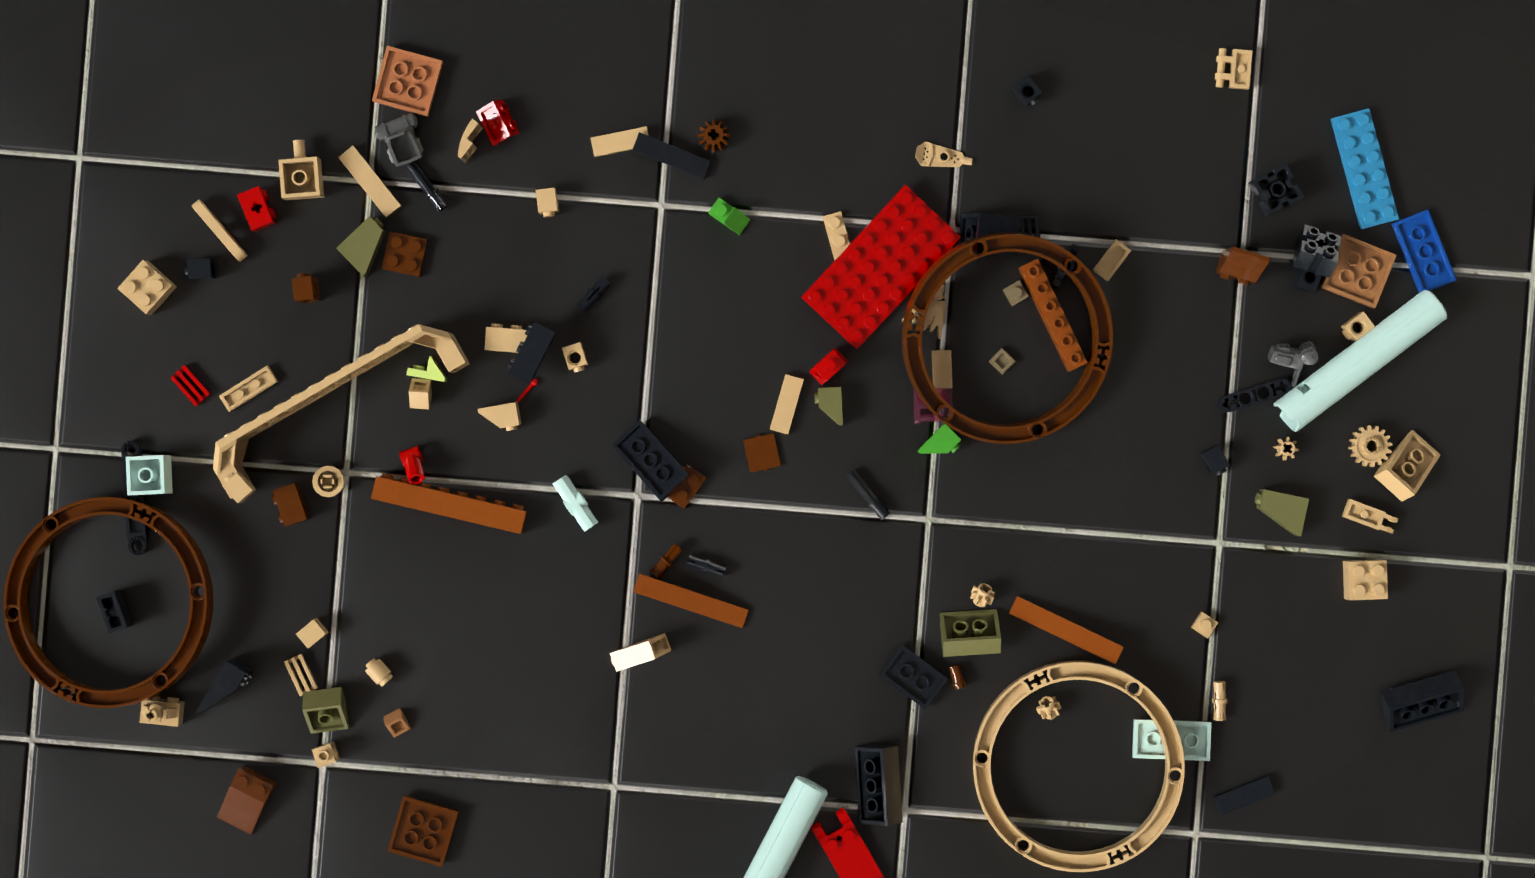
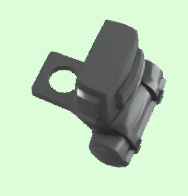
M413 113L404 114L402 117L375 126L376 137L380 141L385 140L388 146L386 151L389 159L396 167L411 163L423 156L422 152L424 150L420 139L414 135L413 129L418 127V120Z
M1311 341L1301 343L1299 348H1291L1287 343H1277V345L1271 346L1268 360L1271 363L1295 369L1291 379V385L1295 388L1303 364H1315L1318 360V352Z

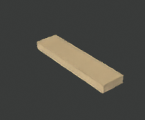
M354 146L338 157L386 218L401 207L397 199Z

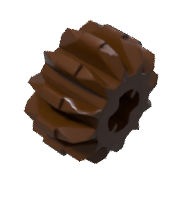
M715 119L712 120L711 126L708 121H705L707 128L703 126L699 128L704 133L697 134L698 138H704L699 144L707 143L704 148L706 151L710 146H712V152L716 151L715 146H718L719 150L722 151L721 143L728 145V142L723 138H730V134L725 133L729 128L726 126L721 129L723 126L722 121L719 122L718 126ZM713 131L716 132V135H719V138L716 137V140H712L709 134L712 135Z

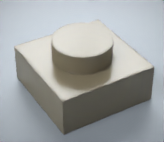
M1020 280L1002 290L1011 306L1029 297Z

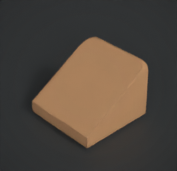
M400 708L384 716L385 726L394 738L411 729Z

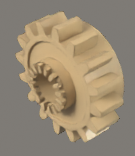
M1366 425V430L1360 427L1359 433H1352L1355 437L1349 439L1352 446L1348 447V449L1352 450L1353 453L1350 456L1356 457V463L1362 461V466H1367L1369 463L1370 467H1375V462L1378 465H1382L1381 459L1388 460L1386 453H1392L1388 449V446H1392V443L1387 442L1390 435L1384 436L1386 430L1381 429L1378 431L1379 426H1374L1372 429L1371 425ZM1369 441L1374 445L1372 451H1369L1367 448Z

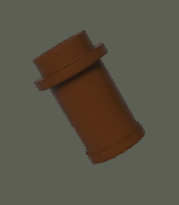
M960 664L949 667L953 680L952 687L954 686L955 690L966 687L965 683H967V681H964Z

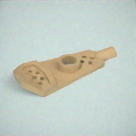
M926 141L916 147L915 158L920 166L960 168L962 164L972 165L973 158L964 157L962 152ZM943 153L947 154V160H942L940 155Z

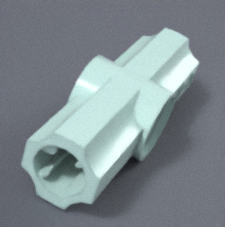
M567 475L553 483L564 500L565 507L572 516L574 515L584 532L598 523L587 506V501L581 492L577 491Z

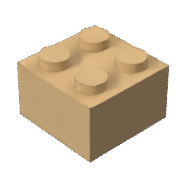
M142 260L117 289L145 314L153 315L177 286L149 261Z
M1387 560L1343 561L1344 599H1388Z

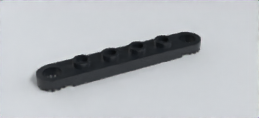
M126 441L120 450L124 498L146 503L145 495H127L126 457L142 456V448L136 441ZM129 445H134L136 449L135 454L132 456L127 453ZM125 517L128 550L133 555H143L149 547L147 525ZM136 540L141 541L143 544V548L140 551L134 549L133 545Z

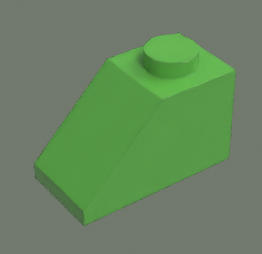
M944 423L917 452L919 454L949 453L950 451L954 453L960 447L959 442L961 439Z

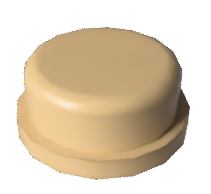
M334 466L319 468L313 475L312 480L315 491L324 497L336 496L343 489L345 482L341 471Z

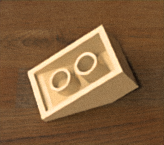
M1411 430L1388 456V460L1382 463L1374 477L1399 500L1404 501L1417 493L1441 455L1415 431Z

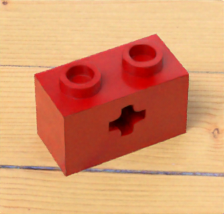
M257 186L237 194L252 231L257 232L276 224L275 218H277L274 208H270L268 204L270 198L266 189L263 190ZM257 204L262 206V208H260V213L255 211V209H257Z

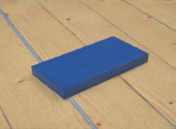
M1429 209L1391 224L1419 293L1423 290L1431 291L1457 280Z

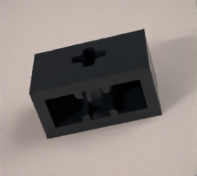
M115 590L96 597L109 634L133 626L121 590Z

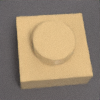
M1200 612L1191 628L1204 637L1209 638L1218 622L1205 613Z

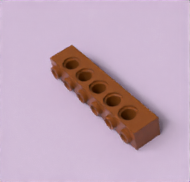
M1036 259L1019 267V272L1067 372L1088 363L1039 260Z

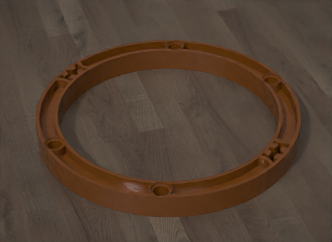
M995 233L980 236L966 241L945 253L926 271L915 287L906 308L902 327V352L906 371L913 388L926 407L939 420L962 435L975 440L996 444H1017L1040 439L1056 432L1075 419L1088 406L1101 387L1109 367L1113 347V326L1109 305L1103 290L1090 270L1077 257L1059 245L1036 236L1021 233ZM980 242L982 249L975 253L973 247L976 243ZM1000 252H1022L1037 255L1062 269L1080 290L1089 311L1092 329V342L1088 363L1081 378L1069 395L1048 412L1027 421L1011 424L979 421L962 414L950 406L931 382L922 352V332L926 313L931 301L943 283L969 262ZM1074 260V269L1068 270V263ZM912 309H914V310L917 311V312H920V314H918V313H915V314H914V313L912 312ZM915 315V319H917L918 322L914 323L912 328V324L909 321L913 320ZM1098 354H1104L1103 357L1097 358ZM1094 363L1101 364V368L1094 365ZM947 407L948 413L945 416H940V409ZM1036 424H1040V431L1033 433V427Z
M97 497L68 504L56 510L36 525L26 536L11 562L6 578L3 600L4 618L10 642L28 673L41 686L54 695L74 704L93 708H117L137 704L160 695L178 682L192 667L205 645L210 631L214 604L212 581L207 563L200 548L188 531L177 520L155 506L138 500L118 497ZM140 510H145L147 514L155 516L147 517V515L145 513L140 512ZM101 515L128 517L149 526L159 533L180 559L185 570L190 592V611L187 627L173 656L154 675L124 689L109 690L86 686L59 671L39 647L33 634L28 612L31 578L45 549L59 534L72 525ZM54 520L56 521L55 529L52 528V522ZM200 587H203L204 589L203 596L199 595L198 591ZM15 609L19 612L17 617L14 615ZM162 675L166 678L165 685L160 681Z

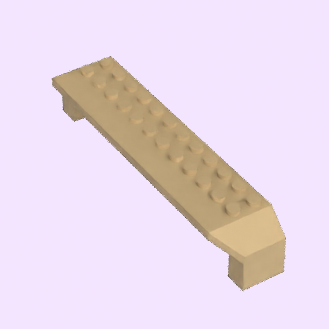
M420 324L414 325L405 333L399 334L386 344L376 347L374 351L359 357L353 363L345 365L336 373L326 376L324 380L309 386L303 392L295 394L286 402L276 405L274 409L259 415L253 421L245 423L236 431L226 434L224 438L215 443L213 470L222 485L226 483L224 480L231 473H241L254 487L242 466L250 438L414 343L436 349L450 373H455L469 365V360L452 333Z

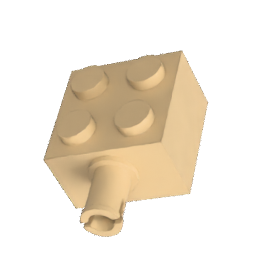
M293 140L294 158L278 160L281 198L286 201L323 198L324 188L321 159L318 157H306L305 140Z

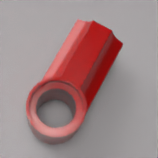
M414 446L400 451V459L406 470L409 483H422L425 479L420 448Z

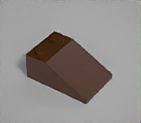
M1230 247L1221 252L1215 273L1220 274L1222 279L1231 280V278L1239 280V284L1249 286L1257 282L1269 263L1270 257L1237 247Z
M245 766L240 767L228 789L217 818L252 834L277 782Z

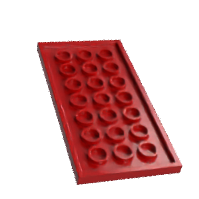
M905 184L807 289L801 298L855 349H858L913 290L926 271L940 257L947 253L961 237Z

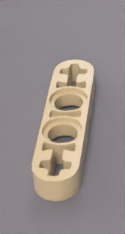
M200 199L191 205L239 262L248 256Z

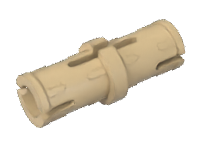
M1214 681V698H1212V703H1214L1213 720L1225 721L1227 703L1226 681Z

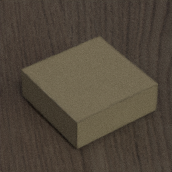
M1001 348L988 362L1003 375L1015 360Z

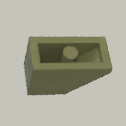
M841 387L818 388V392H814L815 404H818L819 408L837 425H843Z

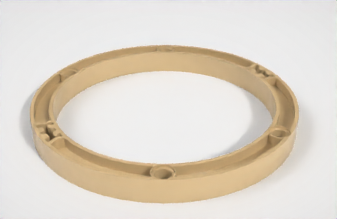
M1071 660L1036 668L1019 677L999 694L986 712L977 733L973 752V775L977 796L984 814L997 834L1010 847L1027 859L1045 867L1067 872H1091L1111 868L1134 858L1147 849L1161 835L1179 804L1184 783L1185 761L1180 735L1172 717L1158 697L1147 686L1130 674L1113 666L1092 661ZM1046 670L1049 680H1046L1045 676L1041 677L1039 683L1033 681L1030 683L1032 687L1029 688L1025 679L1028 678L1031 681L1034 679L1035 674L1040 677L1044 675L1042 671ZM1066 680L1096 681L1115 687L1128 694L1152 718L1164 748V782L1160 796L1150 815L1126 838L1110 846L1091 851L1060 850L1046 846L1027 836L1009 819L996 797L991 778L992 748L999 728L1007 715L1022 699L1032 692L1049 684ZM1137 683L1138 690L1130 692L1128 690L1129 685ZM979 753L987 755V759L984 762L977 760L976 757ZM1173 770H1178L1180 773L1177 779L1170 778V773ZM1021 840L1028 842V846L1024 849L1018 847V842ZM1126 844H1127L1129 850L1131 851V852H1129V853H1128V851H1127V849H1126V847H1125ZM1120 849V851L1122 852L1121 857L1116 855V850ZM1109 852L1113 858L1112 861H1110V857L1108 855Z

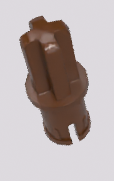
M673 544L664 556H660L661 559L650 572L660 579L663 573L670 566H673V561L683 549L678 544Z

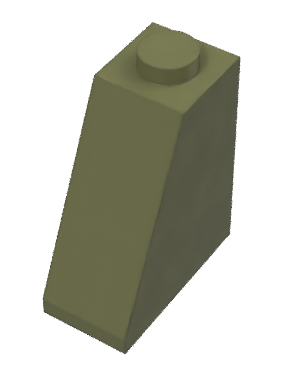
M369 216L336 248L364 277H367L370 273L386 232L382 228L384 224L377 217L373 219Z
M1260 489V492H1257L1255 496L1256 508L1291 534L1302 536L1309 499Z

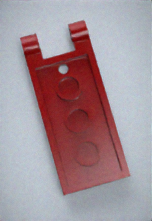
M844 807L835 811L843 825L827 835L819 821L811 826L813 833L840 878H885ZM837 836H842V839L837 840Z

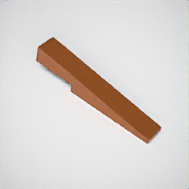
M639 573L633 590L634 593L743 628L749 611L748 609Z
M1018 596L1009 611V614L1116 664L1124 648Z

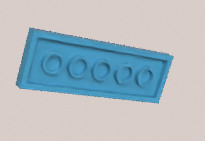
M1370 109L1330 119L1360 230L1398 220L1397 209Z

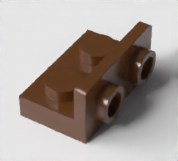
M689 465L682 467L690 476L667 497L683 509H685L706 479L705 476Z

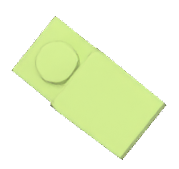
M429 356L427 371H424L425 367L413 365V368L407 369L406 375L447 382V377L432 356Z

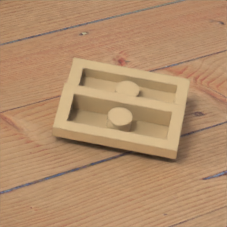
M474 119L466 127L459 145L458 157L465 163L476 151L477 147L472 142L483 129Z

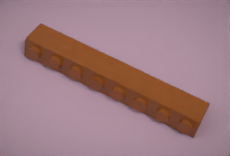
M382 473V476H376L371 499L518 534L523 533L528 511L524 510V506L513 504L512 507L505 506V502L494 500V503L486 501V497L475 495V498L467 497L468 493L457 491L456 494L449 493L448 488L439 486L438 489L430 488L431 485L427 483H420L419 485L410 484L406 478H401L398 481L394 480L393 476Z

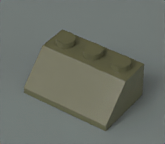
M997 609L940 613L943 657L1001 653V633Z

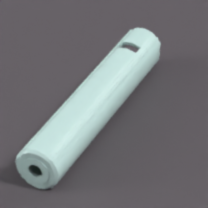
M1428 290L1421 291L1372 330L1273 403L1275 407L1278 406L1282 410L1280 414L1282 420L1294 432L1299 431L1446 320L1447 312L1443 304L1432 292Z
M795 777L743 878H785L828 795L826 789L807 778Z

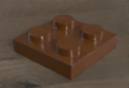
M389 232L382 269L420 277L428 240Z

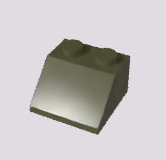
M341 687L303 692L302 711L311 734L349 729L346 700Z

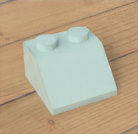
M171 455L126 457L127 495L173 493Z

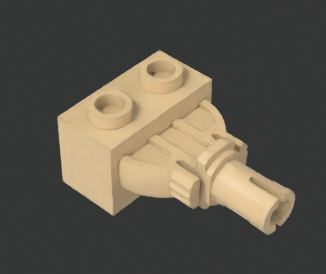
M160 696L143 701L141 703L139 723L178 727L183 724L185 702L179 701L177 697H167V700L160 699Z

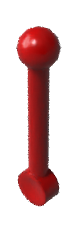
M536 378L533 379L531 385L526 388L515 402L519 403L533 386L538 385Z

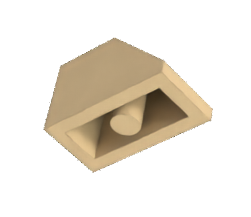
M518 402L478 409L479 414L499 428L506 427V431L518 429L517 425L522 424Z

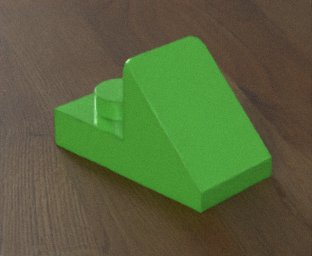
M721 198L717 199L708 212L709 215L738 235L742 233L750 221L741 211L732 207Z

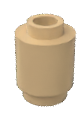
M373 658L365 665L368 668L365 672L377 685L380 684L381 687L393 678L391 670L380 658L378 660Z

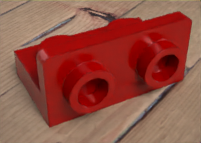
M503 100L492 101L476 111L493 146L498 145L511 136L519 134L517 124L512 119L509 108Z

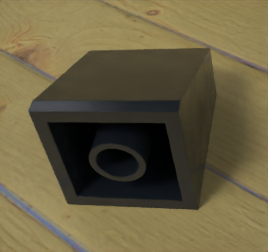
M981 212L961 214L959 232L961 238L959 239V245L973 238L988 234L1019 233L1021 229L1020 218ZM980 242L976 243L973 247L975 253L982 249ZM1000 252L990 255L1010 257L1017 256V252Z

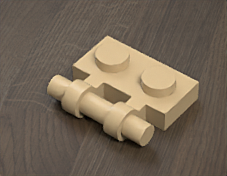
M1219 48V55L1216 56V62L1218 63L1217 73H1215L1216 87L1223 88L1224 80H1228L1229 88L1248 90L1253 51L1233 49L1232 56H1226L1227 49ZM1225 63H1231L1230 74L1225 73Z

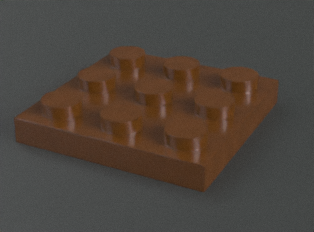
M403 795L387 852L443 867L459 811Z

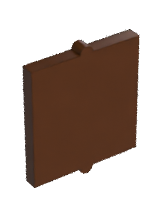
M774 433L764 436L757 435L755 438L743 440L750 473L761 470L767 471L769 468L781 466Z

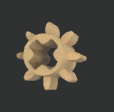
M1285 437V441L1277 439L1279 444L1273 446V448L1277 449L1275 456L1282 455L1283 460H1287V456L1295 458L1293 453L1299 451L1294 445L1297 441L1290 442L1289 437ZM1283 445H1289L1287 449L1289 452H1283Z
M980 583L978 587L973 586L970 599H973L974 604L979 607H985L987 603L991 605L995 594L991 586L985 583Z
M1045 696L1038 701L1040 706L1036 707L1038 714H1041L1042 719L1052 720L1057 715H1060L1058 710L1061 709L1060 702H1057L1055 696Z

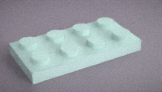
M1134 719L1133 758L1165 759L1162 740L1152 719ZM1173 720L1180 735L1184 760L1210 761L1211 722Z

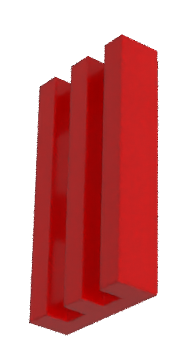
M186 365L182 366L176 374L170 377L194 406H198L211 394ZM182 373H187V375L203 391V396L196 390V388L189 382V380ZM178 377H180L183 380V382L191 389V391L199 398L198 400H196L192 396V394L184 387V385L177 379Z

